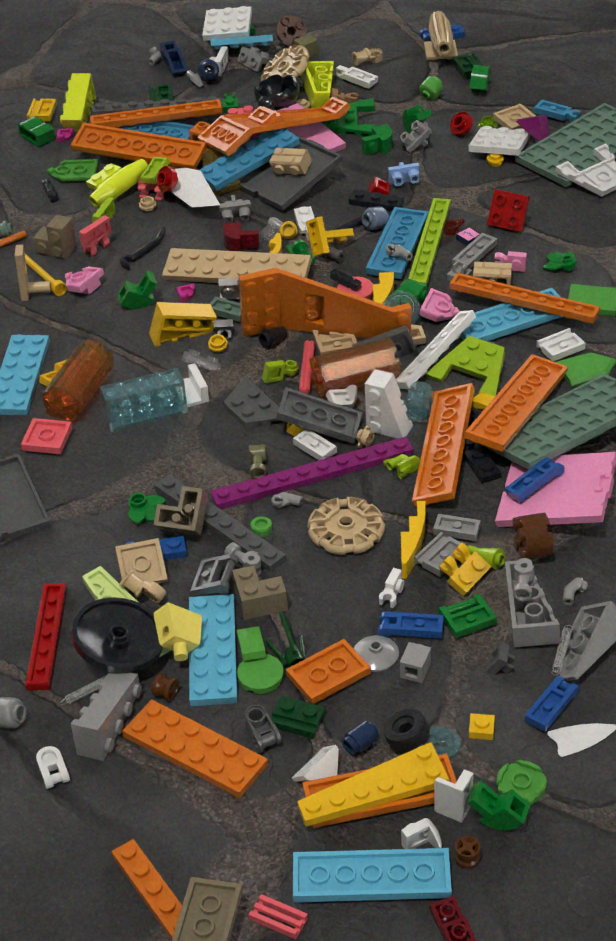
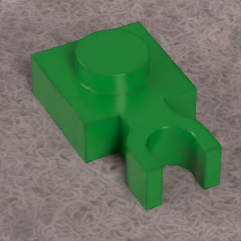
M232 92V96H227V93H224L225 99H222L223 113H228L230 108H239L235 92Z

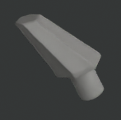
M191 70L187 71L186 75L199 88H202L203 83L197 73L194 74Z

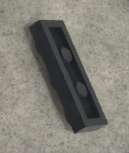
M353 190L349 197V205L366 208L381 206L390 212L393 211L394 207L401 208L404 204V197L363 190Z
M465 439L463 458L481 484L500 479L501 471L483 446Z

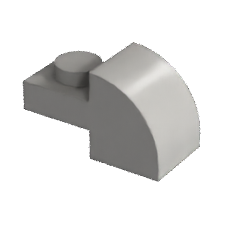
M238 278L218 279L220 298L239 300Z

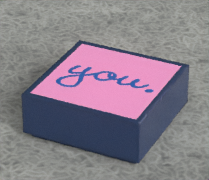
M468 227L458 232L456 239L468 246L480 233Z

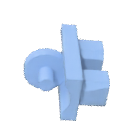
M399 162L398 166L388 167V183L395 186H401L404 182L418 183L419 163L404 165L403 162Z

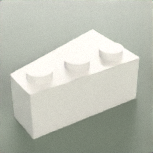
M374 369L365 383L366 425H369L370 430L374 433L397 439L406 437L413 424L411 420H408L406 405H403L400 399L401 392L393 373Z

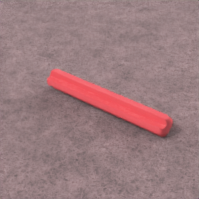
M306 340L304 342L299 392L305 394L310 393L315 342L313 340Z

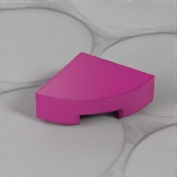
M74 128L58 129L57 143L70 140L75 135Z
M194 284L176 287L181 303L190 300L195 294Z

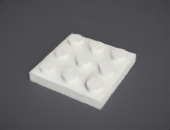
M241 6L239 8L228 7L225 9L206 10L202 35L203 41L249 37L252 8Z
M484 126L479 129L469 144V152L519 156L530 138V133L524 129L509 130L506 127L495 129L491 126Z

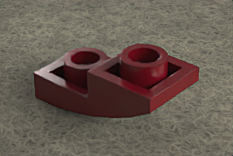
M455 896L429 905L430 912L444 941H476L466 916L463 917Z

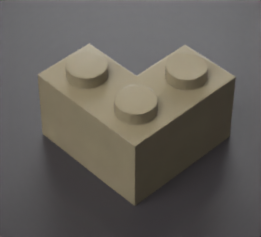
M56 215L46 227L43 226L33 237L35 252L67 259L77 248L72 218Z
M182 486L178 507L157 504L153 525L161 531L201 536L209 494L201 488Z
M254 565L232 570L234 590L244 620L288 610L286 589L281 576L259 581Z

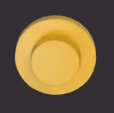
M491 153L487 156L488 165L491 167H500L504 161V157L501 154Z
M286 221L280 226V234L283 238L292 239L297 235L298 229L295 223Z
M221 334L213 335L208 342L209 349L213 352H222L228 345L226 338Z

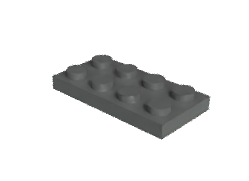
M285 387L276 419L354 444L362 412Z

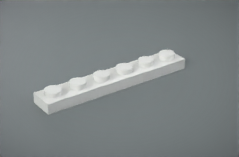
M473 310L459 311L398 376L396 381L399 389H410L415 386L416 381L427 373V369L438 361V357L449 349L450 344L460 337L464 329L471 325V322L477 317Z

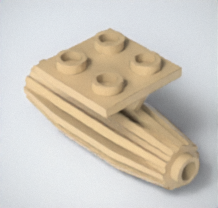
M442 11L433 12L429 21L431 41L424 42L426 59L432 61L438 59L451 60L453 57L458 56L455 40H453L450 22Z

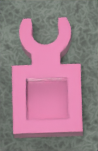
M508 251V255L500 252L495 253L494 259L501 260L495 261L496 263H512V271H526L527 253Z

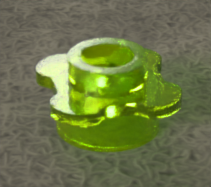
M484 116L478 122V126L496 128L498 123H495L494 117Z

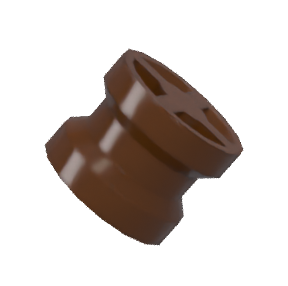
M159 673L151 687L152 695L156 697L163 696L165 700L172 701L178 692L179 680L174 677L167 678L165 674Z
M462 836L455 843V862L463 869L475 868L480 862L481 847L475 837Z

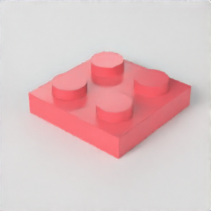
M33 418L21 443L22 451L61 454L73 428L72 422Z

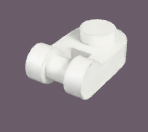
M52 746L40 749L36 759L46 789L54 787L53 784L59 782H69L70 777L60 751ZM58 769V773L50 775L49 772Z

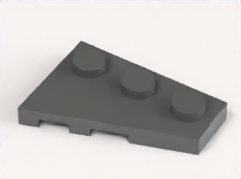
M407 325L352 344V349L359 363L383 360L384 357L389 356L402 358V355L406 354L419 355L418 348Z

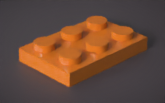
M345 639L286 669V676L312 704L371 674V667Z

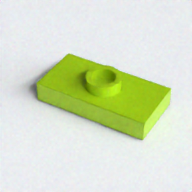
M153 157L140 176V182L156 184L158 172L163 166L170 164L169 158Z

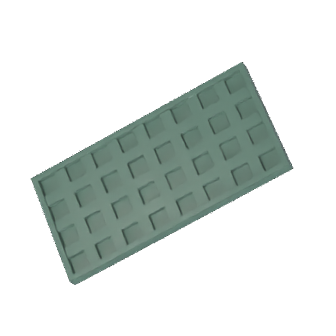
M603 103L525 149L519 156L515 155V162L562 186L568 187L575 182L555 172L556 166L568 161L577 170H585L602 162L593 152L595 148L604 144L608 145L610 154L613 153L616 158V108Z
M602 374L541 405L503 452L485 445L482 446L527 469H531L546 457L555 459V457L562 453L569 452L572 448L586 443L589 439L603 434L612 427H616V379Z

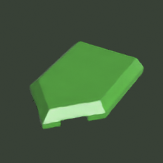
M98 159L64 160L59 163L60 166L56 168L51 167L46 170L48 174L62 182L88 181L98 171Z
M587 353L556 362L568 366V371L564 378L570 387L573 388L602 374L609 376L612 367L616 364V359L595 353Z

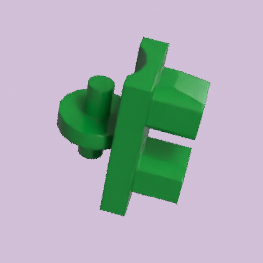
M296 240L292 246L286 245L288 254L311 255V264L315 263V259L308 250V245L304 240Z

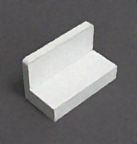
M225 46L221 47L217 57H210L219 66L218 76H222L229 61L228 47Z
M195 363L188 365L189 378L175 381V386L186 407L209 402L208 386Z
M464 769L456 784L439 777L436 778L434 782L435 812L462 823L471 808L467 801L473 788L472 772Z

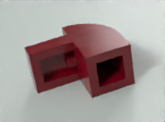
M241 222L223 223L224 246L228 251L241 252L242 249L260 248L259 230H242Z

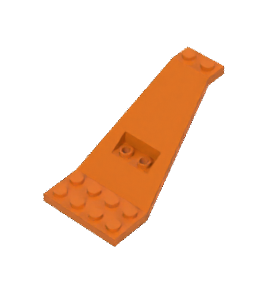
M331 97L319 108L273 111L264 106H259L253 113L221 115L197 138L200 142H206L207 146L230 156L237 151L240 145L246 143L253 133L339 119L345 116L351 107L347 102L335 97Z
M279 268L239 276L241 326L244 337L257 335L263 329L281 326L285 327L286 330L313 332V330H319V333L323 334L338 332L340 334H354L355 337L372 338L407 325L411 333L412 307L410 303L389 307Z

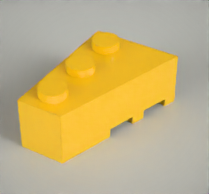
M157 302L149 335L154 346H159L162 342L170 340L176 342L178 338L186 336L192 338L213 333L214 320H216L217 316L211 304Z

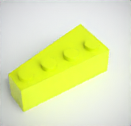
M308 61L301 79L311 108H319L330 99L334 61Z
M72 73L71 80H68V92L66 91L65 93L66 103H63V115L60 116V123L64 129L74 128V131L78 132L83 122H88V116L91 113L90 107L94 105L92 100L96 99L91 73Z

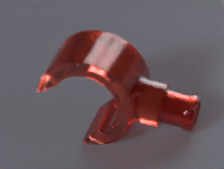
M463 218L445 220V235H456L459 232V226L465 223V220Z

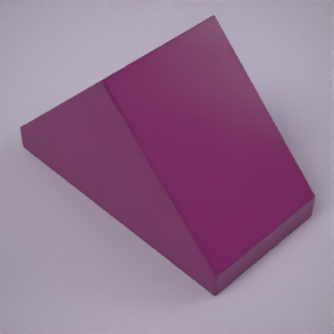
M546 114L521 118L516 121L538 141L549 136Z

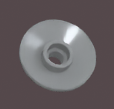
M374 635L365 637L354 647V650L371 667V672L388 670L397 663L399 658V649L396 643L384 636Z

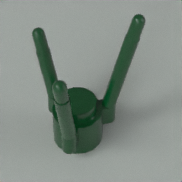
M280 611L279 614L290 646L285 650V655L283 656L269 639L266 640V643L281 660L283 667L286 668L305 660L307 656L305 654L303 635H299L300 648H298L294 643L283 611Z

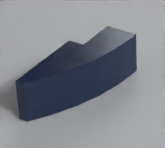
M176 41L160 43L161 55L172 75L187 73L188 69Z

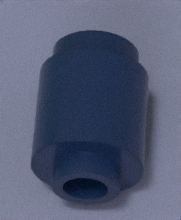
M362 721L344 735L342 745L350 755L360 754L378 740V730L373 723Z

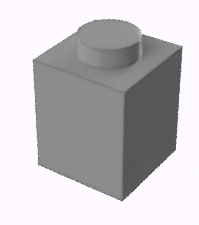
M409 642L400 660V678L423 683L431 665V647Z

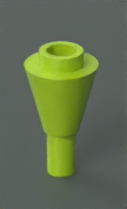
M467 546L471 555L477 552L495 570L505 563L506 556L502 548Z

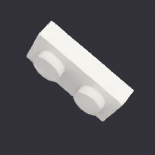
M305 429L293 438V445L317 460L330 458L337 453V446L309 429Z

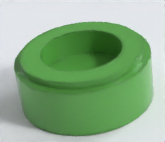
M257 517L251 521V531L258 536L265 537L272 532V522L269 518Z

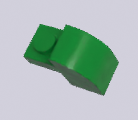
M473 66L469 86L471 91H488V84L492 80L491 66Z
M420 104L405 110L402 116L405 132L410 134L413 131L411 126L416 120L422 122L425 118L432 116L431 109L424 110Z
M388 124L372 127V135L362 138V153L364 156L381 152L384 155L393 148V132Z
M146 271L139 284L125 281L117 294L120 306L135 310L151 305L155 300L152 291L155 290L157 285L154 273Z
M481 780L474 783L467 801L468 805L481 814L479 822L496 830H512L523 825L531 805L514 790L511 789L498 795Z

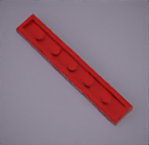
M66 583L43 585L25 684L26 691L50 690L67 590Z

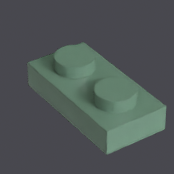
M215 297L210 304L216 316L241 322L240 303Z

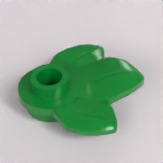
M566 251L563 254L553 252L546 256L549 262L543 266V269L557 270L561 268L563 271H570L576 267L577 259L575 254L570 251Z
M143 493L132 494L128 501L130 509L128 512L129 519L135 524H140L144 519L154 522L157 504L163 505L166 500L158 495L146 497Z

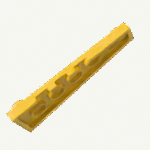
M432 742L303 798L297 801L304 825L307 827L434 790V782L437 777L449 781V778Z

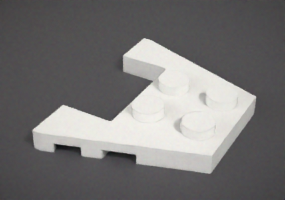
M607 144L595 148L593 152L602 162L585 170H577L568 161L556 166L555 172L601 197L616 190L615 156L613 153L610 154Z

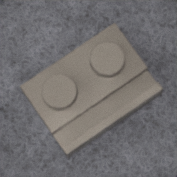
M440 532L414 556V563L422 564L423 568L440 577L444 572L439 566L449 555L453 557L452 553L461 542L450 536L445 537L444 533Z

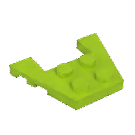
M468 336L427 371L426 377L429 380L443 384L451 369H455L484 379L485 382L478 393L496 396L500 384L499 379L504 362L505 348Z

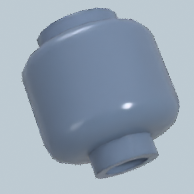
M381 206L367 208L362 215L363 225L371 231L384 229L389 220V214Z

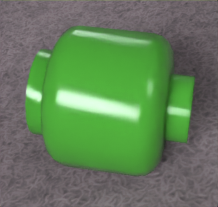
M436 76L427 77L419 86L421 97L425 100H435L443 91L442 81Z

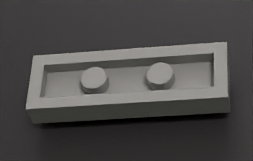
M481 233L452 259V265L458 261V266L462 267L464 264H467L468 269H471L474 266V262L481 260L497 245L498 238Z

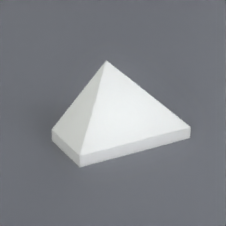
M336 745L323 747L292 777L293 781L306 782L336 776L338 772V747Z

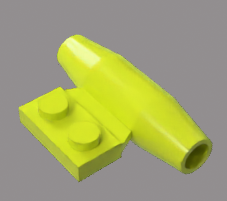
M139 159L123 168L111 163L106 165L99 173L92 175L86 181L87 186L95 190L89 196L91 204L98 208L107 197L116 199L140 180V176L148 166L147 162Z

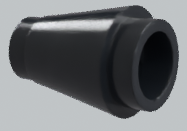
M283 326L263 329L258 335L259 342L263 347L270 348L287 337V330Z

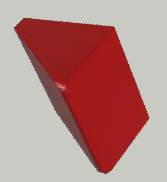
M374 177L369 184L368 192L389 195L390 184Z

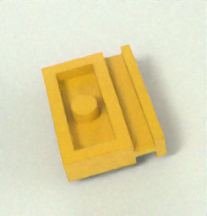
M33 98L27 113V119L36 116L43 122L51 121L57 106L56 99H40V101H36Z

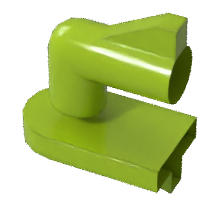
M401 454L395 458L384 460L383 464L389 470L397 467L398 478L402 479L419 468L420 458L415 455L409 457Z

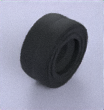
M405 708L396 711L388 717L383 726V733L389 746L395 752L405 754L424 745L428 741L430 728L424 715L419 710ZM412 728L409 731L402 733L406 729Z

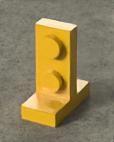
M322 217L306 221L313 257L329 253L328 244L333 243L334 240H337V243L348 241V237L354 236L353 228L325 231Z

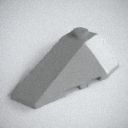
M612 601L581 607L571 628L574 636L573 640H569L568 648L570 652L564 659L560 676L565 678L566 681L577 680L616 642V605Z

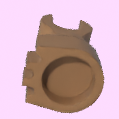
M332 88L331 97L347 103L358 101L357 93L344 95V93L338 94V89Z

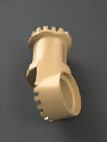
M364 48L363 51L351 53L355 66L365 61L378 63L383 59L382 50L379 48H372L370 50Z
M131 569L128 570L124 575L125 578L123 577V580L119 583V586H125L135 593L134 596L136 598L144 593L150 600L153 598L152 601H155V603H160L167 594L165 589L153 581H143L133 574Z

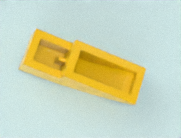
M394 272L379 273V284H373V301L386 305L394 292Z

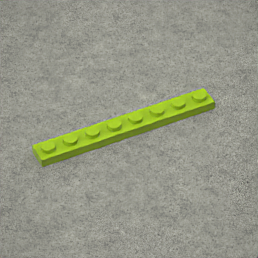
M433 198L409 279L424 284L428 283L451 206V199Z

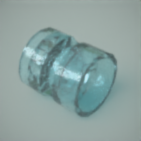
M414 382L410 385L403 405H406V414L409 418L418 420L426 417L434 397V391L429 384Z

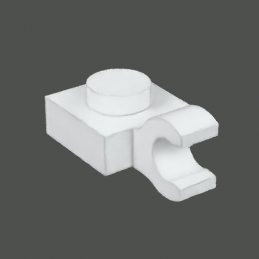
M392 569L385 582V589L379 595V605H382L385 600H390V607L394 608L396 606V596L398 592H402L404 587L402 570Z

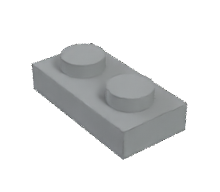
M438 514L433 528V535H438L442 532L445 537L450 536L452 538L477 541L481 520Z

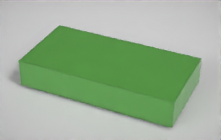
M259 626L237 630L243 661L266 657Z

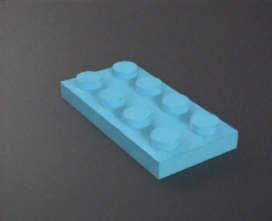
M273 35L211 39L210 41L211 47H214L215 50L221 49L222 46L239 48V45L245 44V47H251L256 43H260V46H268L270 42H273Z

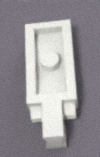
M341 65L336 67L337 77L369 89L378 82L376 75L358 68L351 67L349 69Z
M311 206L294 209V216L299 233L305 234L307 241H310L306 221L314 218Z

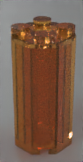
M388 337L309 358L313 371L310 374L311 382L313 385H317L318 395L322 397L326 396L328 390L346 389L349 385L364 386L374 369L393 373L397 377L400 375L399 357L395 358L394 352H397L396 346L391 338Z
M86 339L81 345H78L42 393V398L48 415L73 421L82 412L114 367L113 354L109 350L106 352L101 342Z

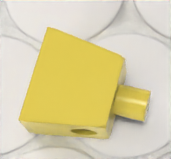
M169 602L154 612L160 645L174 651V659L176 661L187 660L188 653L200 645L202 615Z

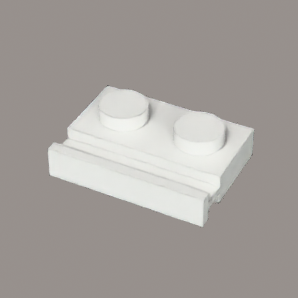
M568 328L537 340V348H541V352L551 361H556L584 350L585 342L575 333H571V329Z

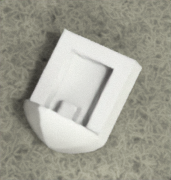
M349 385L346 389L328 390L326 397L329 402L352 409L357 400V386Z
M424 818L416 823H410L401 830V845L404 849H415L427 842H430L435 848H442L440 834L428 818Z

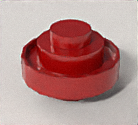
M467 112L457 113L450 122L451 132L457 136H464L469 133L474 123L472 116Z
M163 166L157 175V185L161 191L171 192L178 183L177 172L173 167Z

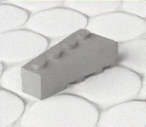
M506 561V582L514 647L561 643L560 624L555 619L550 604L547 603L542 588L539 587L536 576L534 581H529L528 584L532 589L531 599L528 601H518L513 597L514 586L518 584L514 574V565H516L517 561Z
M109 672L99 685V693H93L90 697L89 707L83 706L79 712L80 719H74L71 722L77 755L104 761L108 752L110 753L113 750L117 734H121L124 721L127 716H130L135 699H138L141 695L142 685L139 684L138 674Z

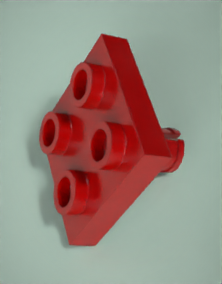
M494 189L487 225L522 232L530 196Z

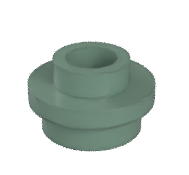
M5 220L0 224V230L4 238L14 233L11 223Z

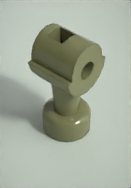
M265 444L249 445L250 462L253 463L249 469L250 476L253 479L266 476V467L262 464V462H266Z

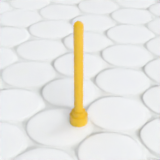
M25 254L26 264L45 281H50L51 291L56 296L64 295L67 291L66 284L61 280H55Z

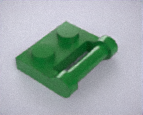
M479 593L473 595L471 599L448 607L441 606L437 608L438 615H444L443 621L455 639L497 624V617Z

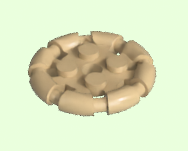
M292 45L290 48L281 50L265 66L261 75V81L275 74L282 77L287 75L301 76L308 65V50L301 45Z
M347 497V499L334 498L322 503L319 509H315L311 513L307 524L308 534L312 542L319 548H325L326 552L335 555H346V553L354 552L355 555L365 552L374 546L373 543H378L381 540L385 531L384 517L381 511L375 505L368 504L366 500L356 497Z

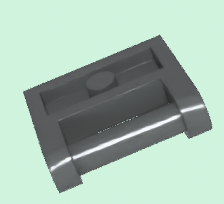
M227 554L201 560L190 590L193 596L197 597L213 593L227 594L230 588L229 581L232 576V570L238 565L239 557L235 554ZM225 566L221 580L218 581L222 567Z

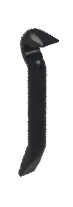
M163 226L153 240L136 252L123 256L120 259L121 266L130 271L128 262L137 260L157 246L164 237L165 227Z

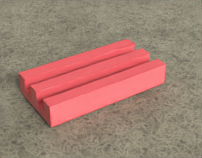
M261 894L259 902H256L254 905V910L249 913V920L296 940L308 920V914ZM262 912V913H264V914H266V915H269V916L273 917L274 920H272V919H270V918H268V917H265V916H263V915H261V914H259V913ZM285 922V923L290 924V925H292V926H294V927H296V928L293 929V928H291V927H289V926H286V925H284V924H282V923Z

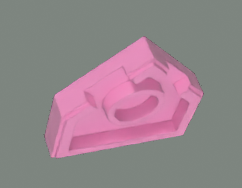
M89 266L82 268L83 271L65 274L68 291L90 294L101 285L99 278L104 275L103 268Z
M431 288L418 315L438 322L453 319L459 313L457 307H454L452 299L448 294Z

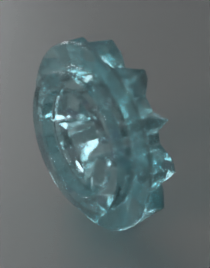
M439 726L430 729V736L425 744L432 742L437 755L448 754V757H455L456 752L460 750L459 735L448 727ZM436 742H439L440 744L445 742V747L441 745L437 747Z

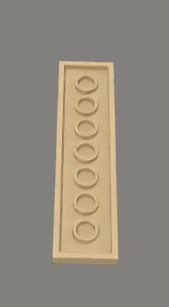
M171 248L162 277L163 280L219 283L218 279L238 278L239 284L240 275L279 268L307 278L312 259L311 255Z

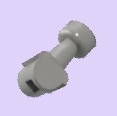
M235 542L230 543L226 547L224 555H237L243 567L254 565L257 576L261 574V558L258 552L249 551L243 553L241 546Z
M521 558L514 565L515 580L518 581V584L514 586L513 597L518 601H528L532 596V589L528 584L529 581H534L535 572L532 561L527 558Z

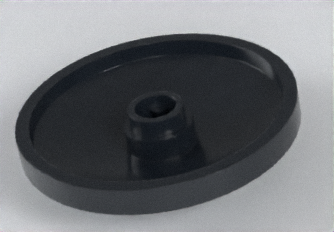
M117 597L98 599L85 605L77 613L73 621L71 637L76 651L86 662L101 670L113 673L137 672L152 665L162 653L163 647L159 643L154 612L139 602Z

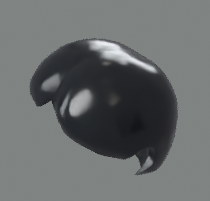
M275 74L260 81L259 88L257 89V85L254 87V95L258 107L264 106L277 111L296 104L299 96L297 78L294 75L282 77Z

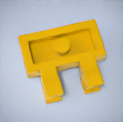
M461 543L452 553L453 557L449 555L439 568L450 576L447 582L464 596L492 566L477 552L471 555L469 548L464 543ZM455 559L462 563L460 568H458Z

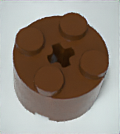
M545 512L518 516L512 519L513 528L517 531V536L514 537V546L516 550L519 549L520 559L542 558L553 554L552 532H549L546 526L550 525Z

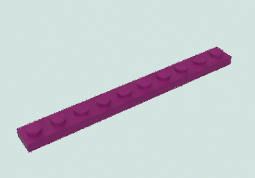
M402 437L210 491L211 498L216 507L225 509L381 465L384 460L395 458L401 454L413 456L414 449L408 439Z

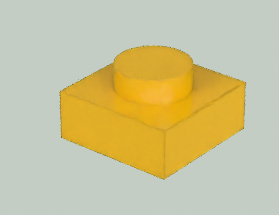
M471 713L469 738L493 740L495 715Z

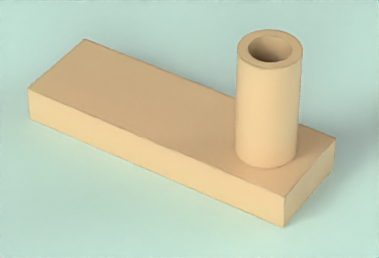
M16 245L15 262L21 301H29V293L51 292L50 281H28L24 246Z

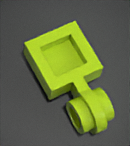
M283 360L265 362L262 379L265 383L283 381L284 374L294 376L298 372V365L293 360H287L286 363Z

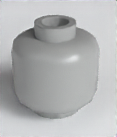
M0 697V728L15 729L19 727L26 718V707L18 698Z

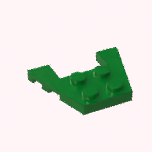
M374 98L348 103L351 108L345 116L325 121V126L335 133L346 134L348 131L355 132L356 136H362V133L371 136L372 127H375V124L358 125L357 112H374Z

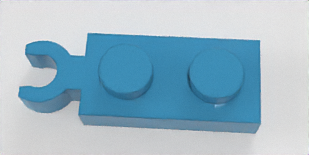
M541 100L534 107V113L546 114L547 117L555 118L559 121L569 119V121L573 122L581 117V111L571 110L572 107Z

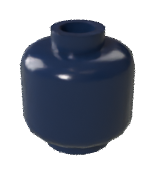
M211 59L202 61L198 69L200 77L205 81L216 79L219 73L218 64Z

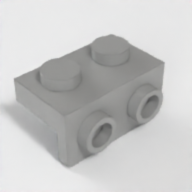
M242 46L237 61L256 72H260L262 64H267L273 58L266 52H259L260 49L251 46V48Z

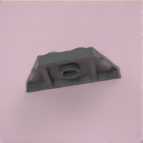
M247 377L239 383L223 402L224 408L245 429L257 426H271L272 421H280L276 419L279 407Z

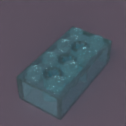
M178 367L100 386L104 414L111 432L188 412L185 384Z

